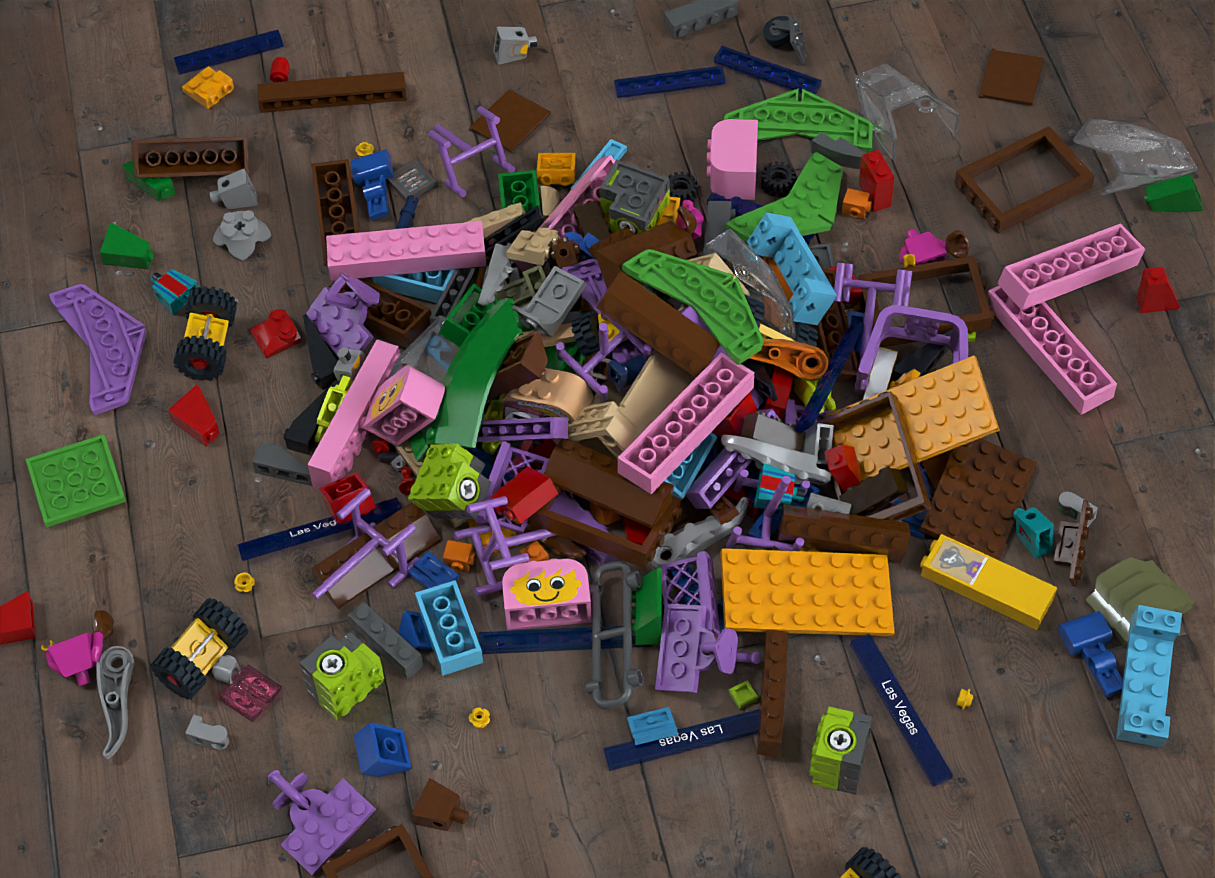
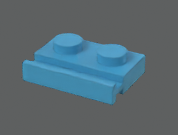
M669 707L627 717V723L635 745L678 735Z

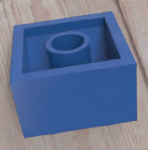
M368 723L353 735L361 774L382 777L408 771L412 768L402 729Z

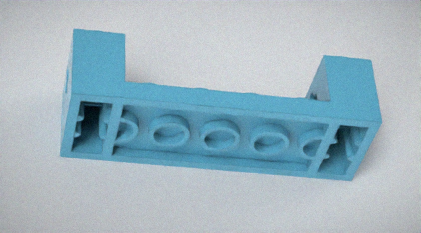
M766 212L747 243L754 255L773 258L793 292V296L785 306V310L791 320L818 325L836 299L837 294L792 218Z
M1138 605L1132 613L1116 739L1159 748L1168 739L1170 717L1165 716L1173 642L1180 634L1182 613Z

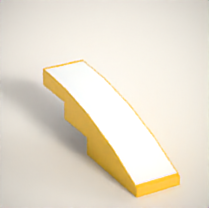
M879 347L863 400L887 390L898 351Z

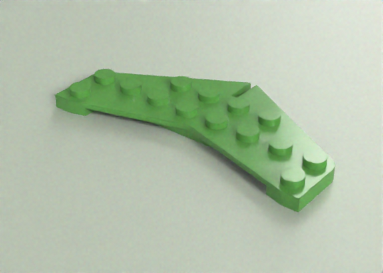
M798 88L732 111L724 116V120H758L757 141L797 134L814 139L819 133L823 132L835 141L842 137L865 153L872 152L873 125L869 120L802 89L801 102L798 101Z
M815 152L809 158L787 197L730 220L726 224L725 230L747 243L749 237L767 212L791 217L802 236L829 231L833 228L843 172L842 167Z
M651 249L645 250L623 263L622 270L629 276L693 307L731 360L736 364L740 365L762 349L763 337L737 278L733 279V274Z

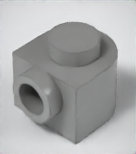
M230 655L221 656L219 662L214 664L212 670L215 680L230 685L235 683L241 672L237 659Z

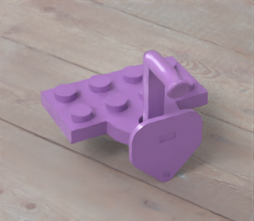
M340 273V276L331 288H323L305 314H307L323 340L336 354L342 348L363 352L374 338L363 325L367 316V308L372 304L377 305L379 303L380 294L359 279L346 277L343 273ZM345 283L354 291L338 293Z
M665 604L655 690L697 693L700 671L710 669L717 662L720 672L731 674L734 671L735 662L759 664L761 655L759 652L737 653L738 637L734 630L725 628L718 637L712 630L706 629V606Z
M274 770L269 774L268 780L278 786L282 792L274 800L273 806L280 810L292 802L290 817L296 827L281 843V846L312 876H315L322 868L321 866L344 845L376 809L344 778L327 795L323 791L316 789L302 792L309 779L304 772L296 776L291 783H288L278 770Z

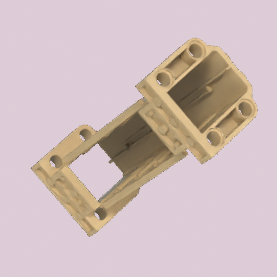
M717 253L687 260L734 275ZM739 281L743 293L750 296L749 291ZM673 297L668 299L678 311L689 306ZM654 349L628 392L619 394L616 385L609 377L603 382L602 385L608 388V401L601 403L600 396L596 393L591 404L583 407L576 420L568 425V439L618 461L617 458L696 377ZM552 439V440L558 445V443H559L562 439Z

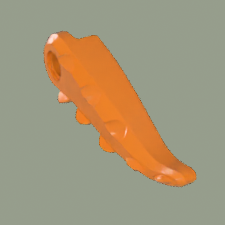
M763 338L762 349L750 357V359L783 368L800 379L802 377L817 379L824 375L828 368L827 355L823 350L806 343L785 339ZM807 359H817V365L815 367H808L806 365Z

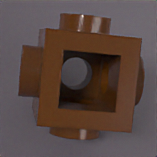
M568 237L556 240L557 244L552 245L551 255L553 260L557 261L558 268L581 262L579 254H581L578 242L575 243L574 239L568 240Z
M597 353L587 356L582 362V367ZM603 358L596 365L598 368L597 372H593V369L589 372L598 383H600V380L608 379V362L611 361L610 359Z

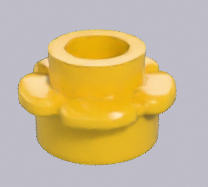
M362 142L356 146L355 151L360 158L372 154L374 147L372 144Z
M245 572L238 574L234 580L235 589L239 592H249L252 590V586L255 585L254 578Z
M961 689L956 705L962 707V709L965 706L970 707L973 695L970 694V689L968 691Z
M475 708L469 714V721L475 728H484L490 721V713L486 709Z

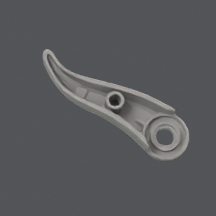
M507 243L506 246L495 244L490 264L486 267L482 290L478 300L479 305L486 306L494 302L495 293L504 290V285H507L506 278L510 279L509 273L513 271L511 265L516 261L507 258L506 252L512 245L511 243Z
M722 435L721 444L727 451H737L741 453L743 458L756 461L757 468H762L765 463L794 474L796 477L795 484H801L804 480H807L812 484L824 485L831 480L832 474L816 466L818 458L816 455L783 448L751 438Z
M743 497L736 505L739 515L728 523L721 525L713 516H708L704 521L694 524L687 523L684 528L672 534L667 533L663 545L656 549L655 557L651 562L653 568H661L660 565L696 557L697 553L702 552L710 545L729 535L743 520L749 505L748 498ZM665 551L672 553L671 558L668 560L660 558L661 554Z
M123 646L108 648L101 655L100 661L96 662L98 693L109 730L108 743L102 753L105 759L111 758L117 752L124 741L128 729L127 694L135 662L130 650ZM115 659L123 660V665L120 668L116 669L111 666Z

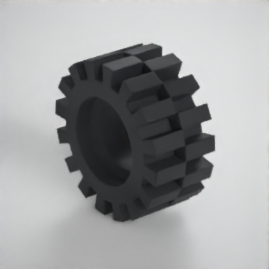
M776 161L775 165L769 163V167H764L761 185L766 193L770 192V196L776 194V197H779V194H782V197H784L786 193L789 194L795 184L796 172H794L793 167L790 168V164L787 163L785 166V162L778 164V161ZM774 177H782V178H784L785 180H784V181H781V182H777V181L772 180V178H774Z
M674 172V176L672 174L668 175L670 178V197L680 198L681 206L684 200H690L694 203L698 194V185L693 175L690 177V173L684 175V172H681L679 175L677 172ZM677 187H684L688 190L684 192H678L674 189Z

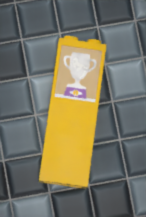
M943 534L940 535L938 540H933L929 549L930 554L928 556L925 555L920 564V567H922V577L1035 630L1041 624L1057 591V587Z

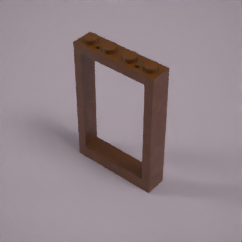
M1048 126L957 170L954 183L957 189L964 193L966 199L976 207L978 213L983 215L988 221L989 226L994 228L999 234L1092 188L1094 174L1053 129ZM1044 144L1074 178L1002 213L972 178Z
M974 256L897 268L912 271L911 281L970 271L981 313L959 316V318L965 322L968 333L991 329V323L994 321L993 309H989L990 299L989 295L984 292L986 289L984 278H980V263H976ZM897 269L861 274L858 277L862 281L896 284ZM862 289V303L866 309L868 289ZM877 298L875 301L872 331L880 313ZM939 323L937 334L942 335L954 326ZM887 337L881 341L880 347L918 341Z
M890 391L882 392L878 397L871 400H863L859 405L852 408H844L835 415H827L816 423L834 425L833 432H836L892 408L918 497L868 517L900 521L931 509V504L898 397ZM834 434L832 438V448L837 447ZM832 475L838 500L840 501L839 496L845 492Z
M557 486L555 488L558 494L530 516V524L645 568L649 561H653L656 549L663 545L666 533L669 534L671 532L674 520L680 518L682 508H680L681 499L673 496L672 503L652 528L642 546L550 511L549 509L563 490Z
M403 824L390 827L382 835L369 838L361 846L352 847L345 854L338 858H331L321 866L325 878H338L336 873L401 840L422 878H433Z

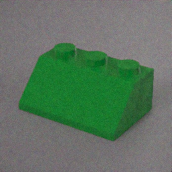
M536 170L498 174L501 209L520 202L525 212L537 205L540 207Z
M656 568L642 577L641 588L632 590V603H636V607H632V619H636V623H632V636H636V645H660L662 568Z

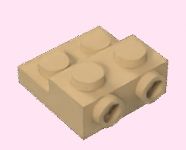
M541 227L538 228L536 233L522 230L507 250V258L537 265L541 264L543 266L547 259L551 257L552 245L557 244L556 240L560 239L558 231Z

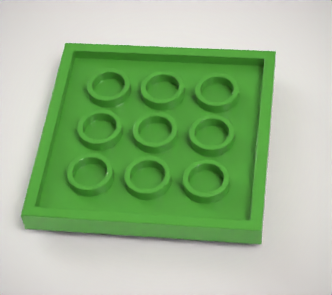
M104 434L25 459L46 528L126 502Z

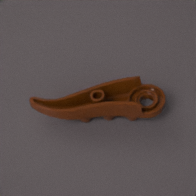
M529 517L524 533L540 530L541 528L531 525ZM513 520L511 521V523L515 524L516 526L521 527L522 523L519 524ZM559 535L537 540L542 547L549 548L555 555H562L568 559H581L586 555L584 549Z

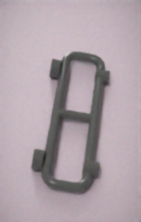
M614 561L599 566L593 573L592 583L589 584L590 597H592V681H587L586 689L589 694H592L594 703L600 708H612L625 704L632 695V687L642 686L644 681L643 674L639 668L632 670L631 589L641 588L642 578L638 571L631 572L628 564L623 561ZM621 569L623 577V627L601 631V594L603 593V587L600 579L605 572ZM623 636L624 691L617 698L603 700L601 698V692L603 691V682L601 680V640Z

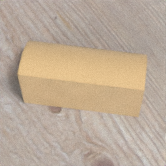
M540 186L543 223L561 203L559 192L549 186Z

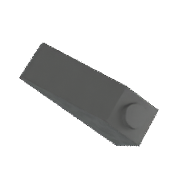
M260 443L253 460L255 473L312 486L309 469L280 446L273 443Z

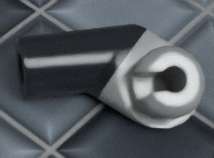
M380 452V462L391 463L398 471L406 467V461L399 453Z

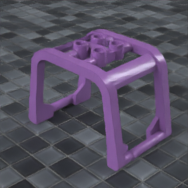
M891 305L884 308L879 313L859 365L854 393L858 396H864L881 341L887 337H897L946 346L953 354V363L968 358V328L965 322L952 314L902 305ZM892 316L906 317L904 328L890 327ZM939 323L954 326L951 337L937 334Z

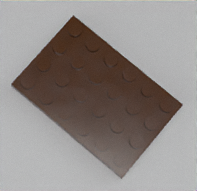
M981 438L952 449L931 500V509L927 510L919 531L935 538H939L943 534L999 560L1015 520L1013 512L1021 505L1037 462Z

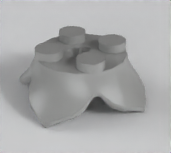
M236 211L224 214L221 225L213 236V242L218 246L226 245L234 257L244 261L255 250V243L257 241L264 242L272 235L267 225L257 219L252 211Z

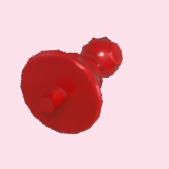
M382 438L373 441L371 444L373 451L379 455L380 452H390L389 442Z
M404 467L401 470L403 480L399 485V491L405 495H410L411 487L415 483V480L411 477L412 471L410 467Z

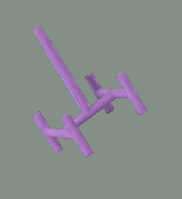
M482 106L478 107L477 112L486 118L492 138L472 147L440 124L435 125V131L431 130L428 133V136L437 143L448 176L444 184L462 198L467 193L458 186L453 165L494 145L497 155L493 156V161L509 173L515 171V167L506 160L495 125L500 122V118ZM450 142H452L464 152L449 158L446 148H449L451 146Z
M837 263L834 286L837 297L834 301L841 302L842 295V300L849 302L851 287L868 289L860 363L872 334L876 290L895 292L893 305L908 306L912 271L897 269L896 284L853 280L854 264L845 265V263Z
M601 312V318L603 320H610L620 332L609 342L608 326L606 323H601L599 325L600 351L583 367L565 351L562 342L556 344L557 359L559 361L564 360L600 396V402L606 403L608 401L607 386H601L589 372L626 337L644 354L646 360L652 354V347Z
M743 469L740 471L733 486V491L738 493L743 486L757 488L758 480L747 478L749 473ZM789 476L782 478L767 508L764 509L761 539L741 535L742 529L735 527L726 544L728 549H733L736 543L768 549H772L775 545L781 551H800L804 544L802 538H797L794 544L770 540L772 516L791 481ZM804 480L800 487L797 488L805 489L806 494L810 482Z
M365 488L336 515L342 520L350 512L352 514L356 536L347 544L364 533H367L373 539L327 578L312 593V596L318 600L379 544L384 547L381 551L385 556L391 553L398 559L400 572L388 582L392 589L408 576L407 570L412 569L419 560L418 557H415L407 564L403 542L416 530L415 526L409 524L392 541L387 540L373 528L376 526L373 521L368 524L361 519L359 504L371 495L369 489Z
M506 496L467 505L468 513L485 510L490 524L454 532L455 540L466 537L472 538L489 585L474 588L476 596L503 590L502 581H496L493 570L529 561L527 553L511 557L508 547L557 535L545 529H540L504 538L493 508L507 505ZM493 531L487 546L484 548L479 534ZM499 549L503 559L489 562L493 550Z

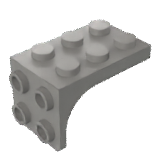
M554 266L531 302L524 308L513 305L512 309L517 311L521 325L528 329L531 326L534 328V331H539L541 336L546 334L553 338L587 286V283Z

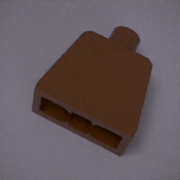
M429 778L411 815L415 825L448 831L453 821L465 824L469 812L460 809V796L457 793Z

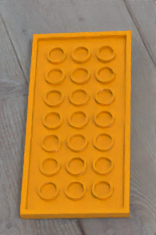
M974 355L884 391H891L898 397L917 462L1000 431L977 358ZM879 394L869 397L867 399L871 400L873 398H876ZM859 401V402H857V403H854V404H852V405H849V406H847V407H851V408H852V407H854V406H856V405H859V403H860L861 401ZM892 408L833 432L837 446L847 445L855 448L862 480L879 474L878 471L884 467L900 470L909 466ZM839 409L827 415H835L841 412L842 409Z
M721 549L720 551L724 629L729 628L741 632H766L767 630L803 634L894 635L887 555Z

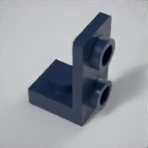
M638 355L623 365L614 358L608 362V377L622 390L635 381L647 360L642 355Z

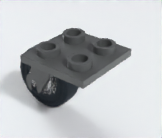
M792 14L789 17L777 16L769 20L763 29V35L768 44L782 46L791 43L801 65H805L807 52L804 43H806L804 33L800 32L799 22L795 21Z

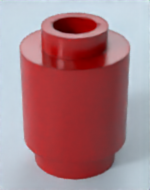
M277 57L272 62L270 80L272 82L288 81L290 64L286 58Z

